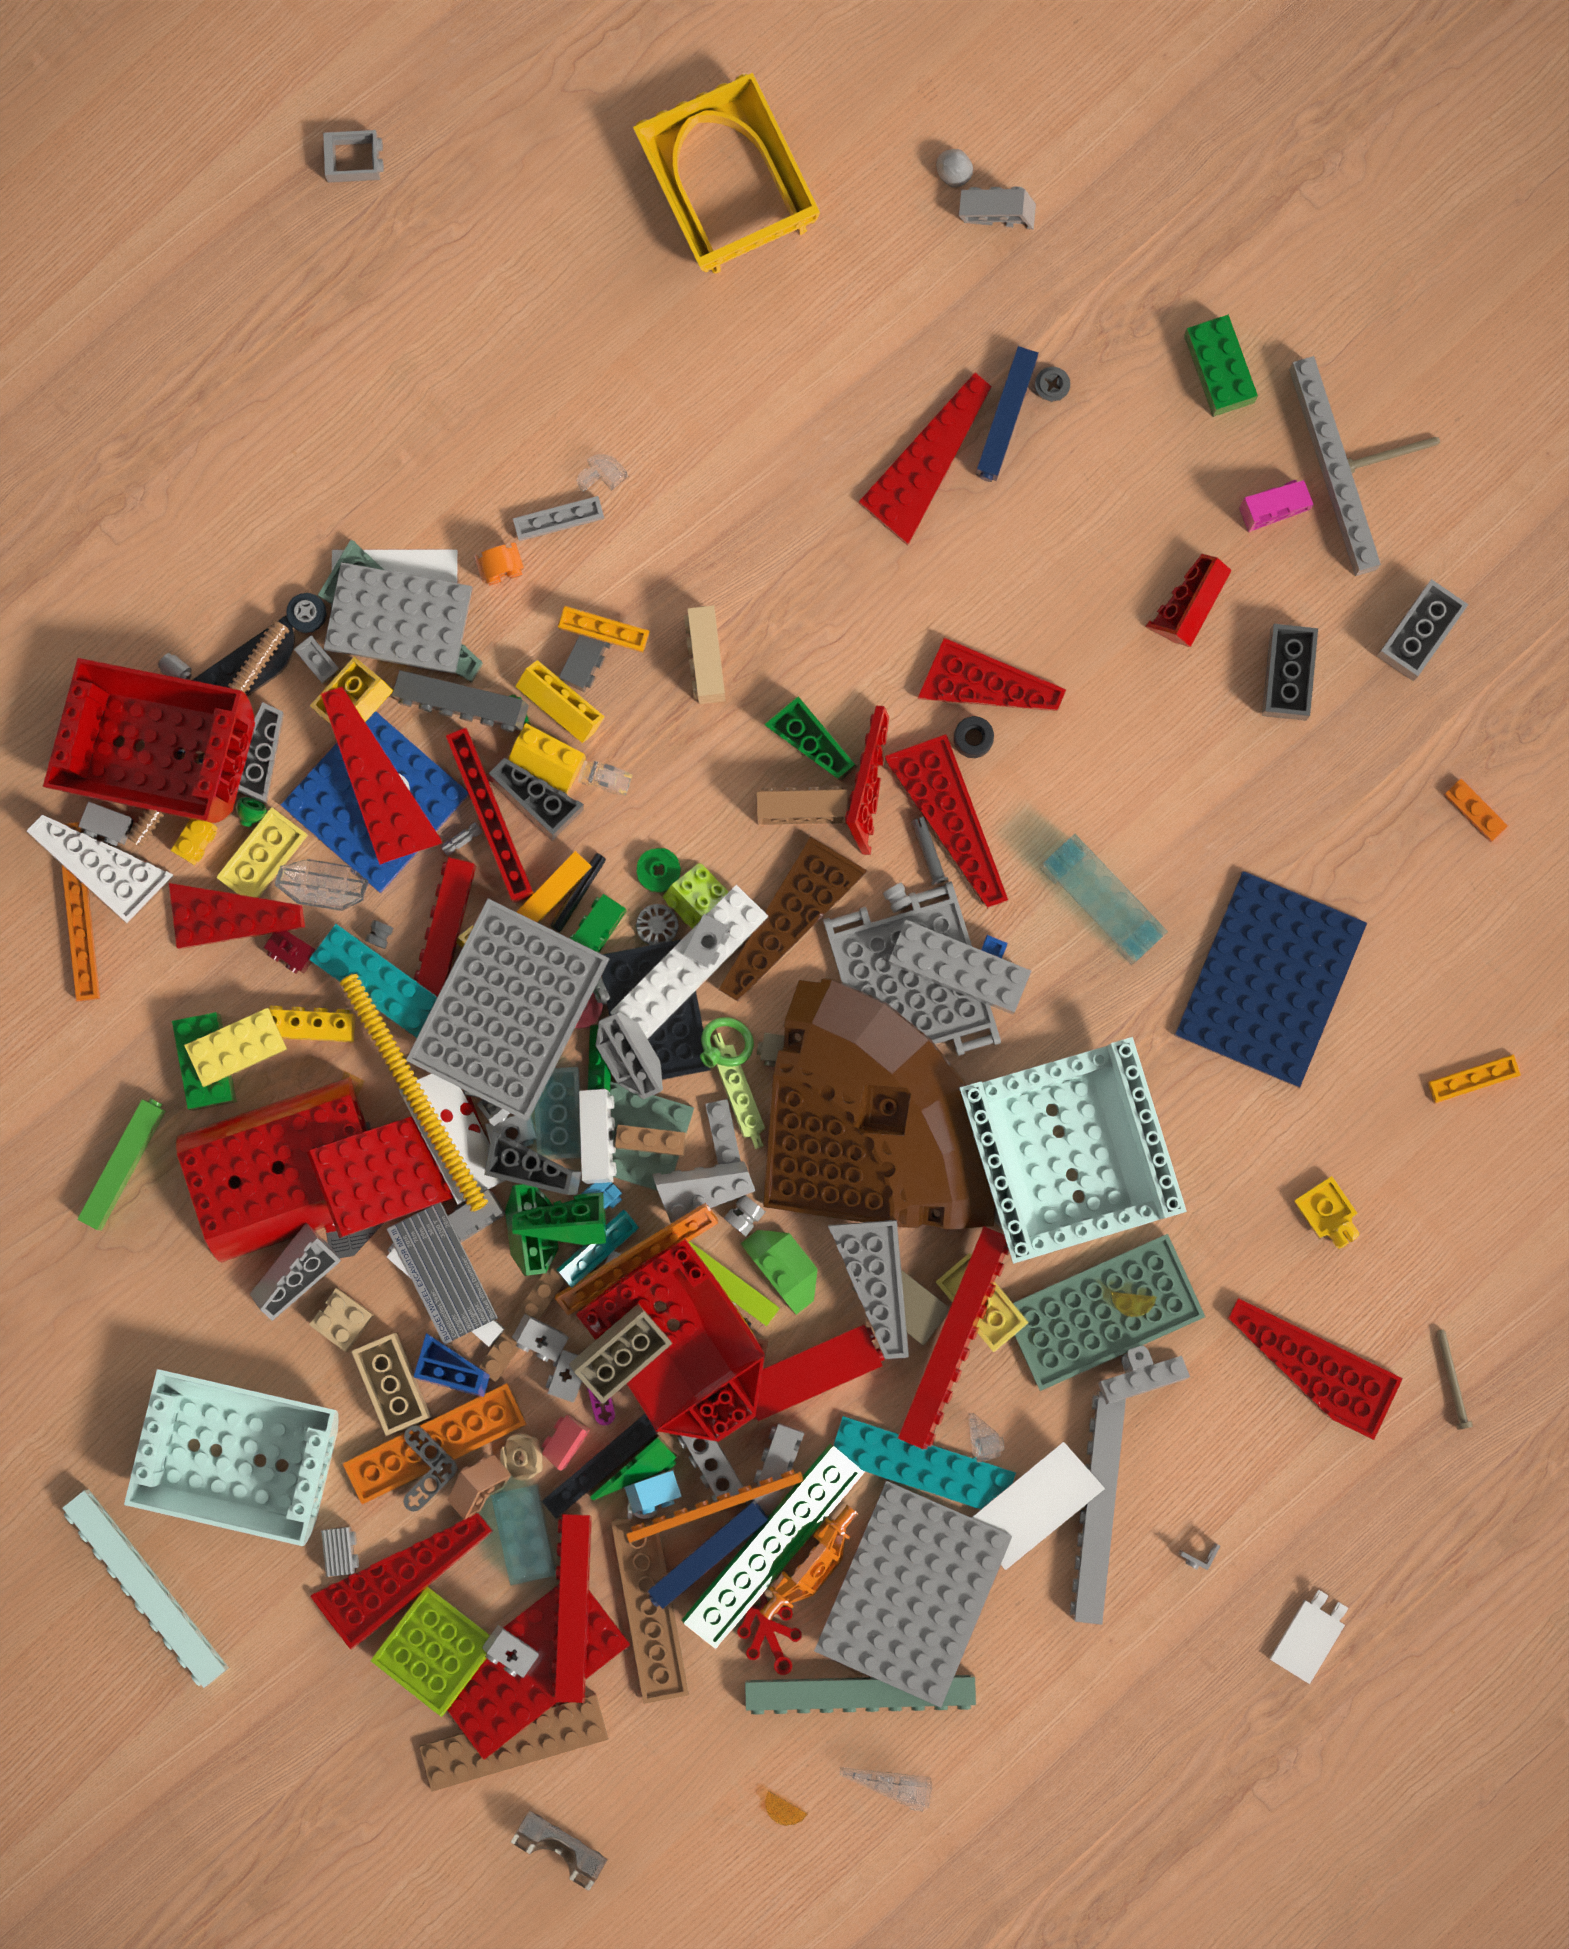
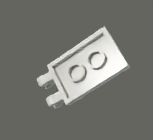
M1320 1590L1317 1591L1311 1603L1306 1600L1303 1601L1269 1658L1309 1684L1345 1625L1340 1622V1619L1348 1610L1340 1602L1336 1604L1331 1615L1320 1610L1328 1598V1595Z

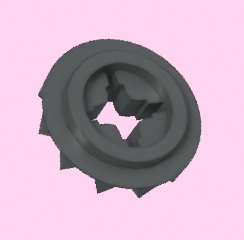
M1058 367L1045 368L1036 377V392L1041 396L1042 400L1045 399L1050 402L1061 401L1070 390V378L1064 370ZM1058 378L1056 384L1058 388H1052L1048 392L1049 384L1047 382H1053V380Z

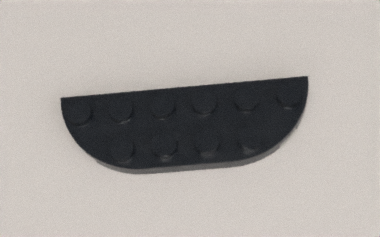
M287 615L279 619L278 622L286 626L289 633H285V639H281L282 643L276 646L278 649L272 652L274 655L269 657L270 661H266V667L261 668V674H257L258 678L253 680L254 684L250 685V690L245 692L247 697L281 674L292 658L295 635ZM269 629L263 630L192 679V681L230 688L228 685L234 682L232 679L238 676L236 673L241 671V666H245V660H249V654H253L252 650L257 648L256 644L261 642L260 638H264V632H268Z

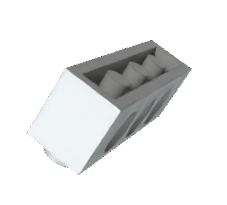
M681 1435L677 1437L683 1449L688 1447L692 1455L689 1456V1459L694 1468L699 1467L703 1475L700 1478L705 1487H711L715 1495L711 1497L714 1502L717 1501V1496L729 1492L730 1496L739 1493L738 1489L743 1487L718 1442L705 1440L706 1449L697 1451L693 1443L698 1438ZM709 1458H714L718 1462V1468L714 1471H709L705 1467V1461ZM720 1478H726L729 1481L730 1486L725 1491L717 1488L716 1482Z

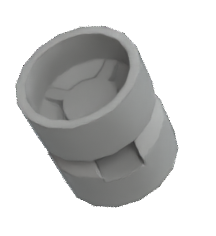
M744 1195L736 1202V1209H731L724 1219L743 1235L747 1236L754 1227L753 1222H758L766 1211Z

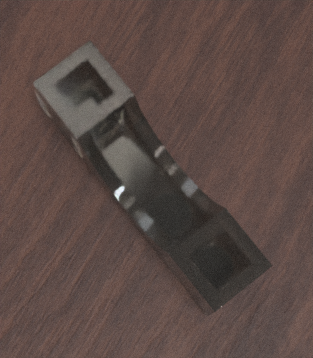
M531 1811L527 1813L511 1840L512 1844L528 1854L540 1849H548L558 1853L568 1864L569 1879L588 1891L597 1880L608 1860L598 1851L592 1850L580 1840L571 1837L559 1827L550 1824L540 1815L534 1814Z

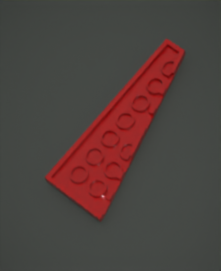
M947 734L886 755L885 760L986 908L988 909L1007 902V894Z

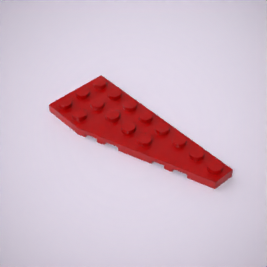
M1237 1298L1228 1319L1331 1420L1375 1440L1403 1378Z

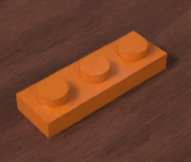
M1459 779L1444 794L1490 842L1508 827L1462 779Z

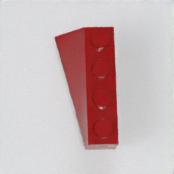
M1201 554L1185 574V581L1182 585L1174 588L1171 592L1173 595L1165 606L1163 604L1157 610L1159 613L1153 622L1149 620L1145 627L1176 644L1191 647L1232 570L1218 557Z

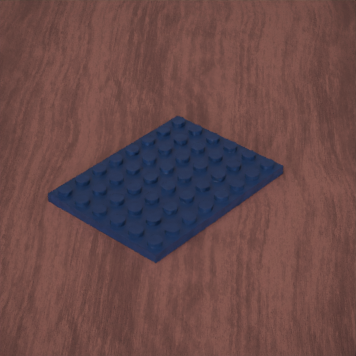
M1242 871L1174 1036L1300 1088L1367 922Z

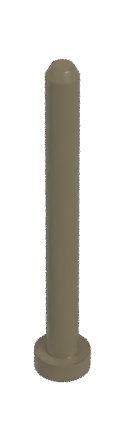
M1432 437L1356 460H1352V458H1347L1351 473H1354L1355 469L1436 446L1440 443V439Z
M1444 1329L1438 1330L1437 1337L1459 1424H1456L1457 1430L1473 1427L1472 1421H1468L1446 1332Z

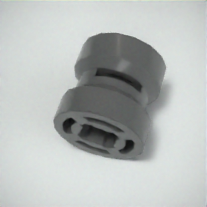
M373 920L371 933L367 934L365 941L386 949L388 944L386 939L392 934L394 928Z

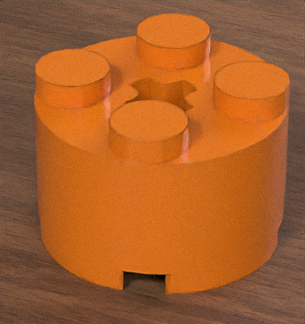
M511 543L512 548H506V545H501L481 552L483 557L474 556L482 582L492 586L501 583V578L508 576L510 579L522 576L521 571L524 570V566L516 543Z

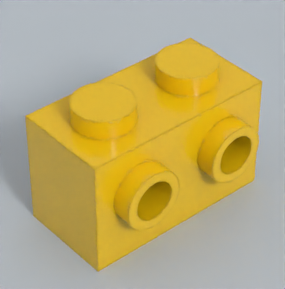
M190 819L171 851L195 866L196 862H199L204 856L208 843L214 840L218 827L209 822Z

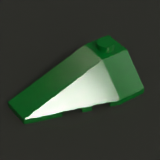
M604 1193L579 1194L573 1196L574 1200L564 1203L561 1200L553 1202L554 1206L545 1209L536 1207L513 1214L512 1233L580 1245L606 1243Z

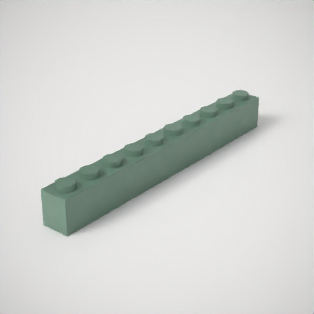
M955 1675L941 1708L873 1677L745 1681L746 1711H751V1714L754 1715L765 1714V1710H774V1714H786L787 1710L796 1709L797 1713H810V1709H820V1713H832L833 1709L842 1708L843 1712H856V1708H865L866 1712H877L881 1707H888V1711H902V1707H911L912 1711L925 1710V1706H934V1710H948V1706H957L959 1710L971 1709V1705H976L974 1675Z

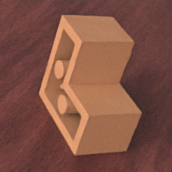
M495 1455L488 1459L483 1458L470 1468L465 1467L458 1473V1479L451 1487V1493L447 1500L465 1520L480 1512L489 1496L504 1489L511 1474Z

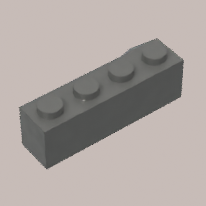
M493 1130L484 1175L566 1195L578 1193L582 1172L567 1169Z

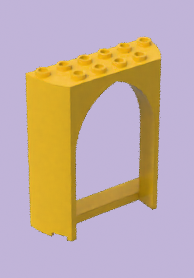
M753 72L748 75L741 74L735 81L728 84L722 83L711 92H702L689 102L682 101L669 111L662 110L654 118L640 120L633 127L699 267L704 272L712 270L714 274L721 272V264L795 230H798L799 234L802 235L807 231L806 226L810 223H815L820 214L816 202ZM705 122L731 127L742 133L755 145L764 159L791 215L715 251L691 205L678 173V159L685 138L697 123Z

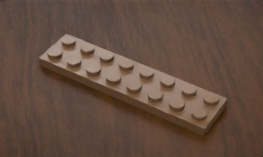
M657 1514L646 1519L634 1516L632 1519L624 1518L611 1521L644 1704L689 1695L673 1602H670L662 1609L660 1606L656 1607L648 1597L650 1595L648 1590L667 1574L660 1532L630 1543L626 1535L632 1531L631 1527L643 1522L645 1526L653 1524L652 1519L657 1518Z
M594 1694L585 1697V1703L567 1702L551 1707L485 1760H483L464 1733L424 1744L419 1748L430 1788L433 1792L606 1741L609 1738L597 1695Z

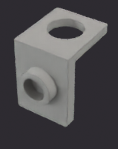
M1214 1543L1204 1563L1181 1550L1178 1554L1187 1559L1185 1562L1187 1565L1195 1569L1201 1566L1208 1570L1220 1545Z

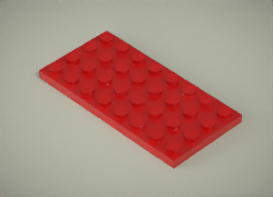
M471 1097L466 1098L468 1103H463L460 1106V1111L465 1116H469L473 1112L483 1130ZM444 1109L440 1113V1117L444 1122H450L453 1119V1114L450 1110ZM412 1116L307 1152L339 1238L454 1198ZM471 1124L468 1127L470 1131L481 1133V1129L477 1124Z
M560 1583L503 1627L535 1649L539 1654L524 1678L518 1674L515 1677L504 1670V1664L501 1662L494 1664L486 1658L447 1710L483 1760L558 1703L555 1702V1697H551L552 1683H556V1674L552 1673L553 1659H557V1650H553V1638L558 1636V1627L554 1626V1614L559 1612V1603H555V1591L560 1588ZM590 1590L586 1680L631 1645ZM507 1650L505 1654L511 1656L513 1652Z

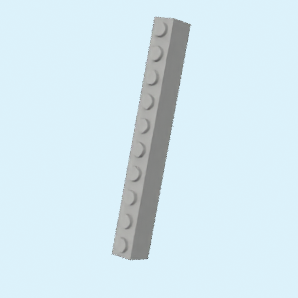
M1312 356L1292 363L1289 371L1354 574L1358 576L1375 571L1381 563L1315 357Z
M1097 1391V1396L1093 1395L1092 1409H1095V1416L1090 1419L1089 1432H1093L1092 1441H1088L1087 1455H1090V1463L1085 1466L1105 1489L1085 1505V1510L1080 1511L1079 1523L1083 1524L1082 1533H1078L1077 1546L1081 1548L1080 1556L1076 1555L1075 1569L1078 1570V1577L1073 1579L1072 1592L1076 1593L1075 1602L1071 1601L1070 1615L1073 1616L1075 1622L1100 1625L1103 1622L1126 1399L1106 1405L1101 1391Z

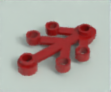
M763 1592L759 1597L761 1603L759 1605H752L747 1611L743 1624L737 1630V1634L740 1638L747 1639L751 1635L750 1626L757 1614L760 1625L752 1645L746 1651V1655L750 1660L758 1659L761 1644L766 1636L776 1659L774 1662L776 1673L787 1675L792 1670V1661L784 1656L774 1632L789 1637L793 1642H798L802 1638V1632L797 1627L790 1628L775 1621H770L760 1612L768 1602L767 1596ZM784 1606L776 1614L780 1615L782 1620L788 1621L793 1616V1610L788 1606ZM784 1609H788L791 1613L787 1618L782 1616ZM743 1627L749 1631L746 1636L740 1634V1629ZM792 1631H798L800 1636L797 1639H793L791 1637ZM751 1649L757 1650L758 1654L756 1657L749 1655ZM781 1661L787 1662L788 1666L786 1669L779 1667Z

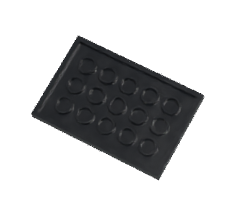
M682 939L602 954L609 958L602 973L603 983L610 996V999L607 1000L609 1016L612 1015L610 1012ZM696 991L648 1038L649 1043L660 1060L662 1080L711 1071V1068L707 1067L700 1058V1055L704 1052L701 1042L704 1029Z

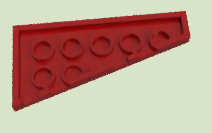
M943 638L917 699L1058 711L1066 689L947 638Z
M876 705L874 714L870 716L871 727L869 733L865 736V751L860 756L861 766L859 772L855 775L856 786L850 795V810L845 815V823L848 824L851 835H853L863 855H871L872 847H869L868 840L869 835L874 834L872 814L877 813L881 778L878 777V767L883 766L884 761L881 745L886 744L890 718L885 706Z
M169 883L177 949L305 928L302 905Z

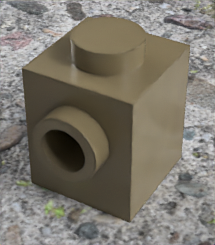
M764 1033L763 1042L758 1043L757 1055H761L760 1061H765V1066L775 1067L778 1051L784 1047V1035Z

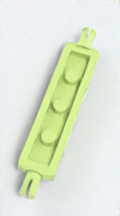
M721 1033L712 1036L721 1056L727 1058L737 1057L734 1046L725 1045ZM716 1064L742 1136L751 1137L755 1149L763 1147L764 1145L759 1133L765 1127L741 1065L727 1067Z

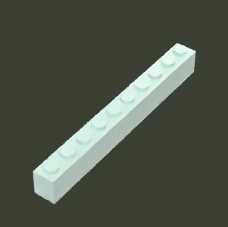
M89 1489L84 1490L63 1507L66 1512L64 1514L65 1518L71 1524L75 1523L80 1530L78 1534L85 1542H90L93 1546L92 1552L99 1560H104L108 1565L106 1569L113 1578L117 1577L122 1583L120 1585L121 1589L127 1596L131 1595L136 1601L134 1605L141 1614L145 1613L150 1619L148 1623L156 1632L159 1631L164 1638L162 1640L167 1648L173 1649L178 1655V1662L184 1668L188 1667L192 1672V1680L198 1686L202 1685L204 1688L229 1668L92 1492Z

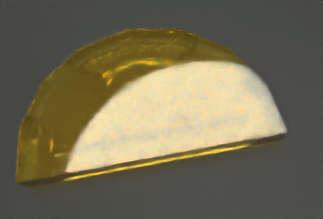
M1111 1292V1299L1116 1309L1129 1317H1138L1148 1313L1154 1306L1157 1298L1155 1296Z
M768 1790L765 1798L766 1810L769 1817L776 1823L784 1826L795 1825L802 1822L808 1815L807 1812Z

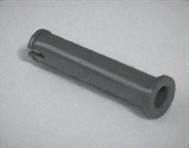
M925 817L911 821L933 880L931 884L936 885L947 881L948 877H945L925 822Z

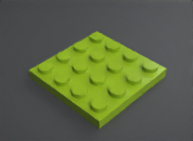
M426 1587L370 1661L442 1717L485 1661L487 1653L482 1647L490 1635L432 1589Z

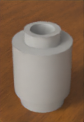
M167 653L158 663V667L164 675L190 680L192 676L190 674L191 668L176 655Z

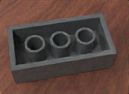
M1273 624L1271 627L1262 716L1303 721L1310 717L1318 628Z

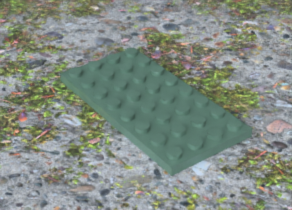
M1168 1234L1013 1303L1029 1322L1015 1334V1337L1039 1391L1127 1353L1129 1349L1147 1344L1206 1317Z

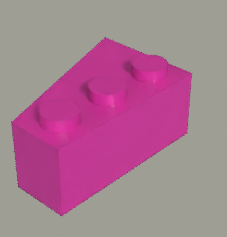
M1292 480L1282 487H1274L1245 497L1239 510L1249 533L1306 512L1314 504L1304 480L1299 482Z

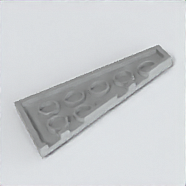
M897 1220L829 1225L830 1232L834 1237L839 1253H841L846 1269L863 1304L885 1359L909 1357Z

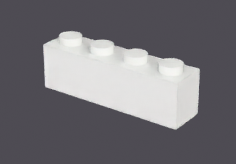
M606 1089L579 1091L582 1181L586 1184L613 1182V1176H616L617 1173L616 1163L613 1162L612 1153L616 1152L615 1140H612V1131H615V1121L611 1117V1109H614V1097Z

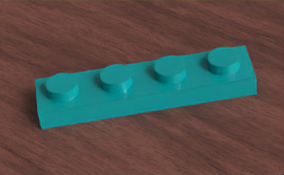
M622 1210L606 1225V1243L583 1245L556 1269L557 1272L573 1288L639 1229L638 1225L625 1210Z

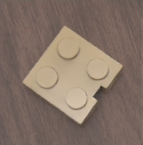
M336 1288L325 1302L328 1304L327 1308L324 1311L320 1310L309 1325L342 1350L348 1352L375 1314L345 1292Z

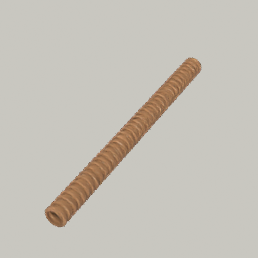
M272 620L273 624L268 626V632H264V638H260L261 642L256 644L257 648L252 650L253 654H249V660H245V666L240 667L241 671L236 673L238 676L232 679L234 681L232 684L228 685L230 688L242 690L244 693L250 690L249 686L254 684L253 680L258 678L257 674H261V668L266 667V661L269 662V657L274 655L272 652L278 649L276 646L282 643L281 639H285V633H289L286 626L277 620ZM184 752L181 754L183 756L181 759L185 757ZM201 753V754L198 755V757H197V763H198V764H199L198 761H199L200 759H201V760L203 759L202 755L205 754V753ZM143 810V816L138 817L139 821L134 823L136 826L130 829L132 831L130 834H127L128 839L139 846H144L143 842L149 839L147 836L152 834L151 830L156 828L155 824L160 823V817H164L162 812Z

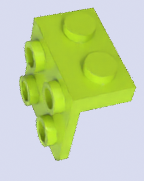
M699 863L673 883L662 898L693 929L700 922L703 914L707 915L729 892L704 865Z

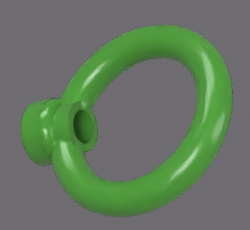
M721 1017L714 1019L706 1025L702 1032L701 1042L704 1052L700 1055V1058L709 1068H713L716 1064L727 1067L741 1065L750 1058L753 1052V1036L742 1022L734 1018ZM729 1026L741 1033L745 1041V1048L739 1056L733 1058L723 1057L717 1048L712 1047L710 1037L716 1028Z

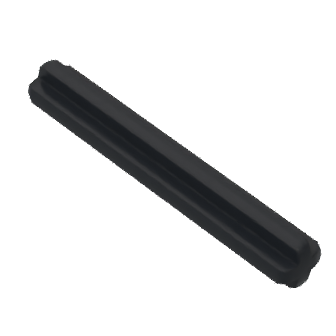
M599 853L594 855L589 863L592 867L571 891L551 923L552 929L557 932L562 931L605 863L606 858Z

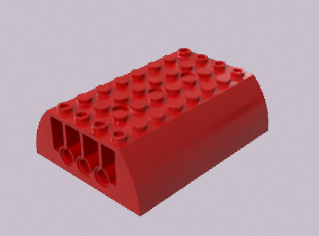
M351 1077L177 1136V1156L205 1242L220 1263L293 1239L306 1223L315 1231L334 1225L307 1152L368 1131ZM276 1161H281L284 1164L285 1168L281 1174L273 1172L272 1166ZM233 1176H238L241 1179V1185L237 1189H232L229 1185V1180Z

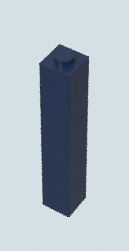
M1020 346L1017 347L976 471V475H979V478L984 481L992 482V480L997 481L1039 352Z
M755 1500L653 1585L648 1590L650 1601L656 1607L660 1606L662 1609L764 1524L768 1520V1515Z

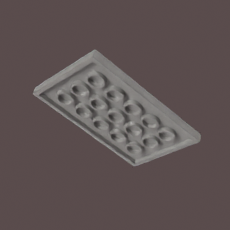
M341 562L324 649L456 674L473 587Z

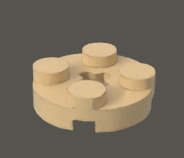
M518 1434L506 1440L508 1442L501 1449L500 1461L511 1476H513L511 1477L512 1479L517 1481L531 1479L542 1471V1451L539 1440L536 1437ZM521 1452L524 1455V1461L519 1460L518 1456L521 1455Z

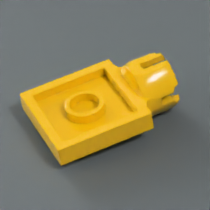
M1332 1176L1294 1200V1203L1319 1239L1328 1236L1334 1245L1340 1249L1359 1236V1231L1352 1223V1218L1358 1213Z

